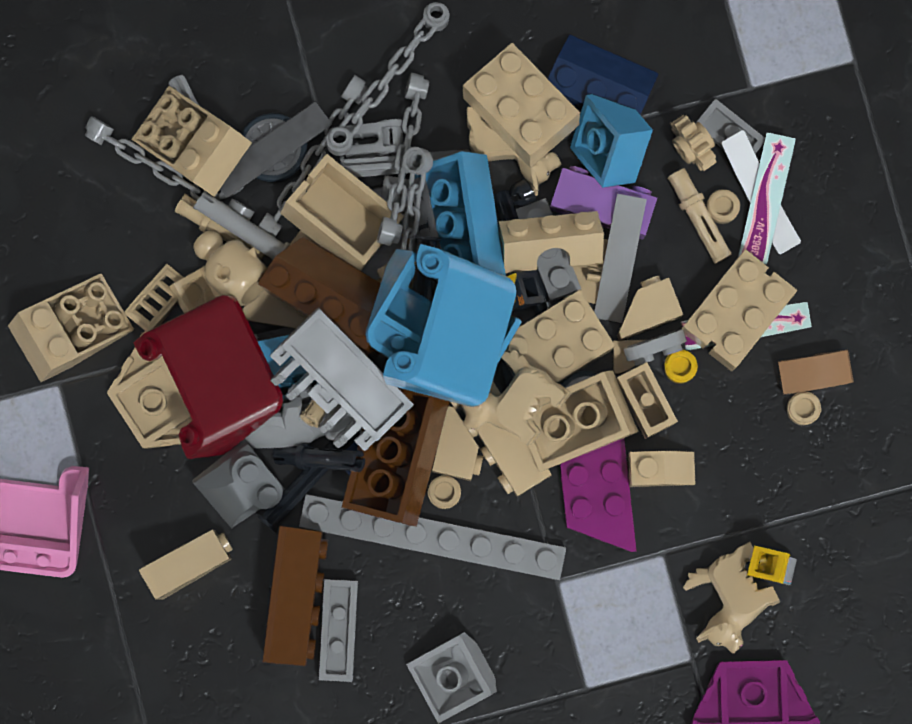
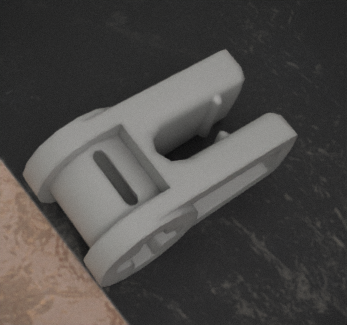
M390 119L377 123L362 124L353 139L361 138L363 140L368 137H377L378 141L360 145L355 143L346 154V158L396 155L398 147L404 144L403 120ZM349 125L344 128L351 132L356 125Z

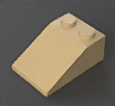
M613 370L604 371L567 387L566 389L572 394L562 407L558 405L555 408L551 405L550 398H543L544 403L539 406L541 411L537 412V417L532 419L533 423L542 432L533 444L528 445L539 472L638 432Z

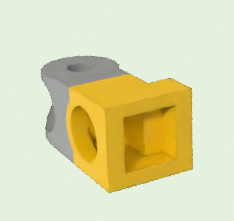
M754 546L747 575L791 586L797 559L789 557L790 554Z

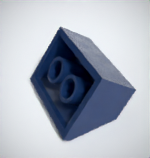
M569 34L548 80L577 110H582L586 95L593 94L632 108L641 115L659 73Z

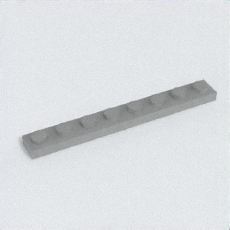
M305 495L299 524L301 528L554 580H560L566 547L419 518L417 527L341 508L343 503L341 501Z

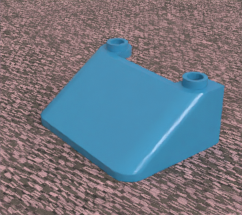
M420 244L416 257L417 267L423 275L438 279V284L418 354L407 351H399L392 354L387 360L383 373L385 383L469 407L479 406L487 400L516 298V286L507 276L441 249Z
M401 249L394 251L386 266L366 329V339L369 345L388 358L399 351L418 354L432 305L431 301L408 287L415 275L414 263L417 254L413 251ZM510 317L498 362L522 322L517 317Z

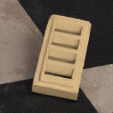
M168 264L162 268L124 312L127 317L146 332L160 326L178 304L176 295L163 280L168 276L176 283L184 277ZM192 283L186 284L182 287H186L185 292L192 285ZM158 286L171 296L168 302L155 292ZM149 297H152L163 306L160 311L146 302ZM141 307L154 316L151 321L138 312Z

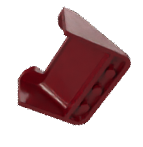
M231 295L218 296L144 333L133 342L140 357L146 361L158 360L163 356L192 418V421L182 427L179 432V440L187 459L226 454L277 414L282 407L283 395L279 385L275 386L270 381L274 376L239 302Z

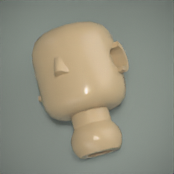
M212 230L204 232L196 239L193 246L194 252L199 258L207 260L204 269L206 280L220 295L235 297L240 306H245L260 296L264 289L258 283L268 268L257 257L254 248L249 249L239 240H232L223 244L221 235Z

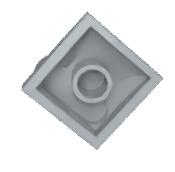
M465 632L406 664L438 724L497 692L496 680L491 668L475 640Z

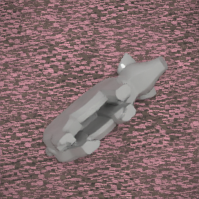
M311 383L292 401L282 394L283 403L280 411L247 436L245 440L251 448L301 446L302 443H310L322 436L334 441L337 434L347 427L354 418L347 412L331 430L322 433L314 426L307 425L300 418V414L312 400L307 394L312 388ZM339 403L328 414L325 415L323 420L339 405Z

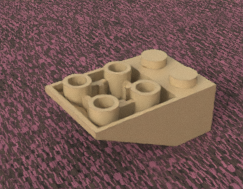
M168 86L131 139L213 197H215L252 144L251 141L231 126L170 86Z
M98 274L18 312L8 325L40 382L73 367L134 330L102 274Z

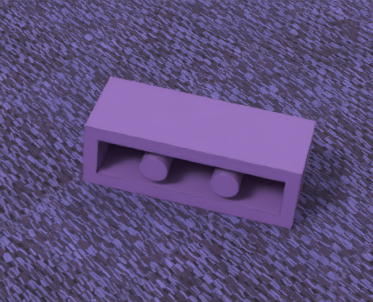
M570 166L569 170L562 168L550 206L551 211L563 215L598 211L602 227L611 229L617 193L644 198L647 201L639 239H644L657 201L656 197L651 196L652 192L639 186H633L631 190L619 185L602 188L595 178L588 176L589 171L576 166Z

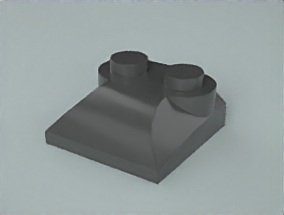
M245 439L192 480L193 484L231 528L258 510L269 509L277 505L285 490Z

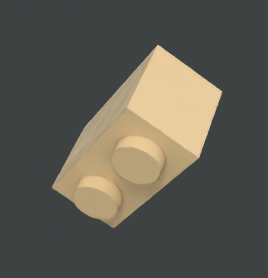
M647 362L616 378L625 401L645 439L678 422Z

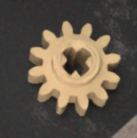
M682 115L670 123L672 126L671 130L676 135V138L672 140L673 145L686 163H696L700 171H705L717 163L715 160L716 155L711 150L715 143L707 129L700 122L695 124L690 121L687 115Z

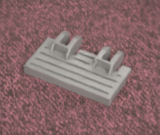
M319 308L307 317L269 355L279 366L292 356L270 380L275 386L283 383L299 365L307 371L288 389L285 396L290 401L294 400L316 380L317 383L307 394L327 414L339 403L318 426L322 433L331 430L347 412L354 418L335 437L333 444L337 448L343 446L356 432L363 428L364 431L354 441L366 451L414 405L397 387L385 383L383 373Z

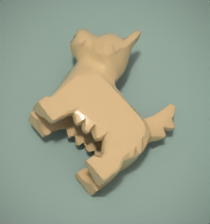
M467 107V127L470 130L469 146L471 152L487 155L488 161L515 159L519 164L521 173L530 184L534 195L537 196L539 191L538 185L547 181L550 172L562 165L558 155L555 152H548L530 168L483 121L484 119L472 107Z
M513 350L511 353L504 352L501 358L512 367L516 376L500 396L490 392L487 400L479 406L469 407L462 405L466 411L463 424L468 428L477 430L483 424L491 423L495 427L517 435L525 445H531L542 432L533 423L532 419L536 418V413L541 411L539 406L544 403L543 398H550L551 405L555 408L558 405L562 407L572 393L561 384L554 383L546 372L530 366L523 355L518 356L516 350Z
M751 542L738 547L732 554L719 557L709 567L697 568V573H688L689 579L683 587L686 591L701 584L712 583L723 603V609L710 619L706 628L696 638L698 643L708 639L714 646H724L731 653H735L744 642L741 636L742 629L749 625L766 607L780 603L773 586L757 590V583H753V577H748L747 571L744 570L746 562L751 561L754 549Z

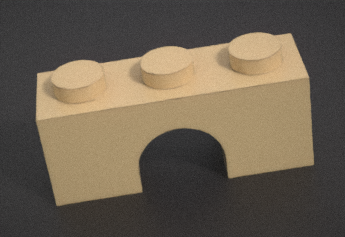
M598 211L499 221V235L505 273L537 270L538 257L544 251L551 248L564 249L570 266L603 263L604 232Z

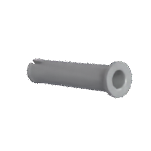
M206 191L202 193V196L199 197L193 209L198 210L272 260L290 244L288 242L282 243L207 194Z

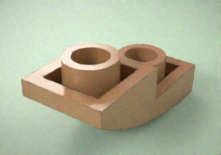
M848 349L778 362L784 395L854 382Z

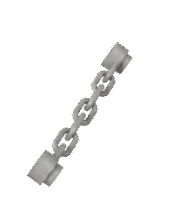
M434 2L426 6L423 12V19L414 29V39L407 47H401L388 63L389 71L382 80H376L370 85L362 97L363 104L358 111L347 115L339 127H334L328 132L326 146L330 153L336 156H343L351 150L353 137L363 123L362 116L369 108L376 107L385 97L389 89L388 83L393 76L402 74L413 61L414 49L420 42L430 39L435 31H441L446 28L449 22V10L444 4ZM439 11L442 16L434 18L431 16V12ZM423 25L430 30L426 36H424V31L419 32ZM404 52V57L409 58L398 70L399 65L394 63ZM378 85V90L383 91L373 102L372 97H367ZM352 118V123H357V125L350 132L344 127ZM337 135H342L346 140L343 143H336L333 138Z
M412 72L409 75L404 98L412 100V105L405 109L402 122V130L406 137L404 144L398 147L395 159V169L399 174L397 183L390 187L387 201L391 216L390 218H382L377 236V243L389 246L392 243H399L402 224H397V215L404 210L407 199V188L403 183L405 174L409 172L405 170L403 163L401 167L399 166L402 150L403 154H405L411 148L412 136L416 135L420 129L422 113L418 108L419 98H426L429 87V80L424 79L423 75ZM409 112L411 117H414L417 113L415 128L413 125H409L407 129ZM395 189L397 194H400L401 190L403 191L400 207L398 202L392 205Z
M354 75L341 95L347 103L343 109H336L329 117L331 123L337 114H339V119L343 117L345 119L349 115L347 111L353 102L361 103L364 93L369 88L364 85L366 83L364 80ZM329 127L324 130V133H325L326 136H327V134H328V132H329V131H328ZM326 136L320 145H314L308 150L300 166L302 171L300 177L296 182L288 183L277 200L279 210L275 216L267 212L258 225L259 228L271 236L276 237L282 227L277 221L282 215L280 213L286 202L282 203V200L289 189L293 187L292 192L294 193L306 175L312 172L310 164L305 167L312 153L315 150L316 156H319L321 153L313 169L326 155L324 149L326 146Z
M90 117L85 126V129H87L86 137L102 145L104 140L115 145V150L121 157L134 164L144 162L152 167L153 173L157 178L172 186L181 184L190 189L192 198L196 201L199 199V196L195 194L201 192L198 188L199 186L184 180L182 174L163 161L155 163L145 157L144 149L130 140L114 139L111 137L114 131L111 126L95 117ZM124 143L140 152V154L135 153L134 155L137 159L120 150L126 148ZM162 166L168 168L169 170L177 174L172 176V179L175 181L170 180L169 178L165 177L164 175L158 172L163 171ZM217 192L215 199L220 201L219 193ZM231 199L229 205L220 201L249 221L255 212L235 199Z
M419 147L409 148L403 157V166L410 173V191L403 220L401 250H406L407 239H410L408 251H414V236L417 235L420 221L421 195L425 186L426 173L433 166V158L430 152ZM415 174L421 175L420 185L414 184ZM414 194H415V195H416L415 206H412V204H413V197H414ZM409 215L415 216L413 229L407 228Z

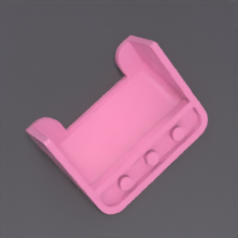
M71 466L66 468L61 473L59 486L0 479V570L60 578L68 577L74 573L78 561L88 488V467Z

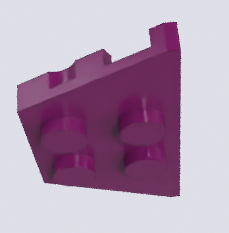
M624 438L560 464L566 528L620 547L626 551L636 552Z
M769 660L718 662L690 724H820V721L807 701V697L801 686H799L788 661Z

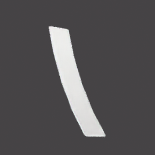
M741 130L722 141V146L751 203L760 163L745 131ZM781 205L772 240L778 254H782L801 243Z

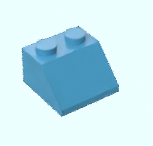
M590 94L585 97L579 126L575 130L570 149L602 188L635 183L653 129L636 110Z

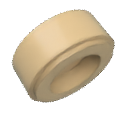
M718 190L709 197L706 208L714 222L726 224L734 220L738 215L740 202L733 192Z
M799 392L793 395L787 403V414L798 425L813 423L821 413L819 399L810 392Z
M439 476L430 483L428 497L434 506L440 509H449L458 503L461 497V488L453 477Z

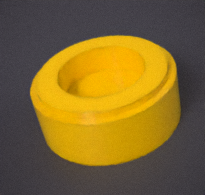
M686 350L669 354L664 362V372L667 378L679 384L690 381L695 376L698 368L696 358Z

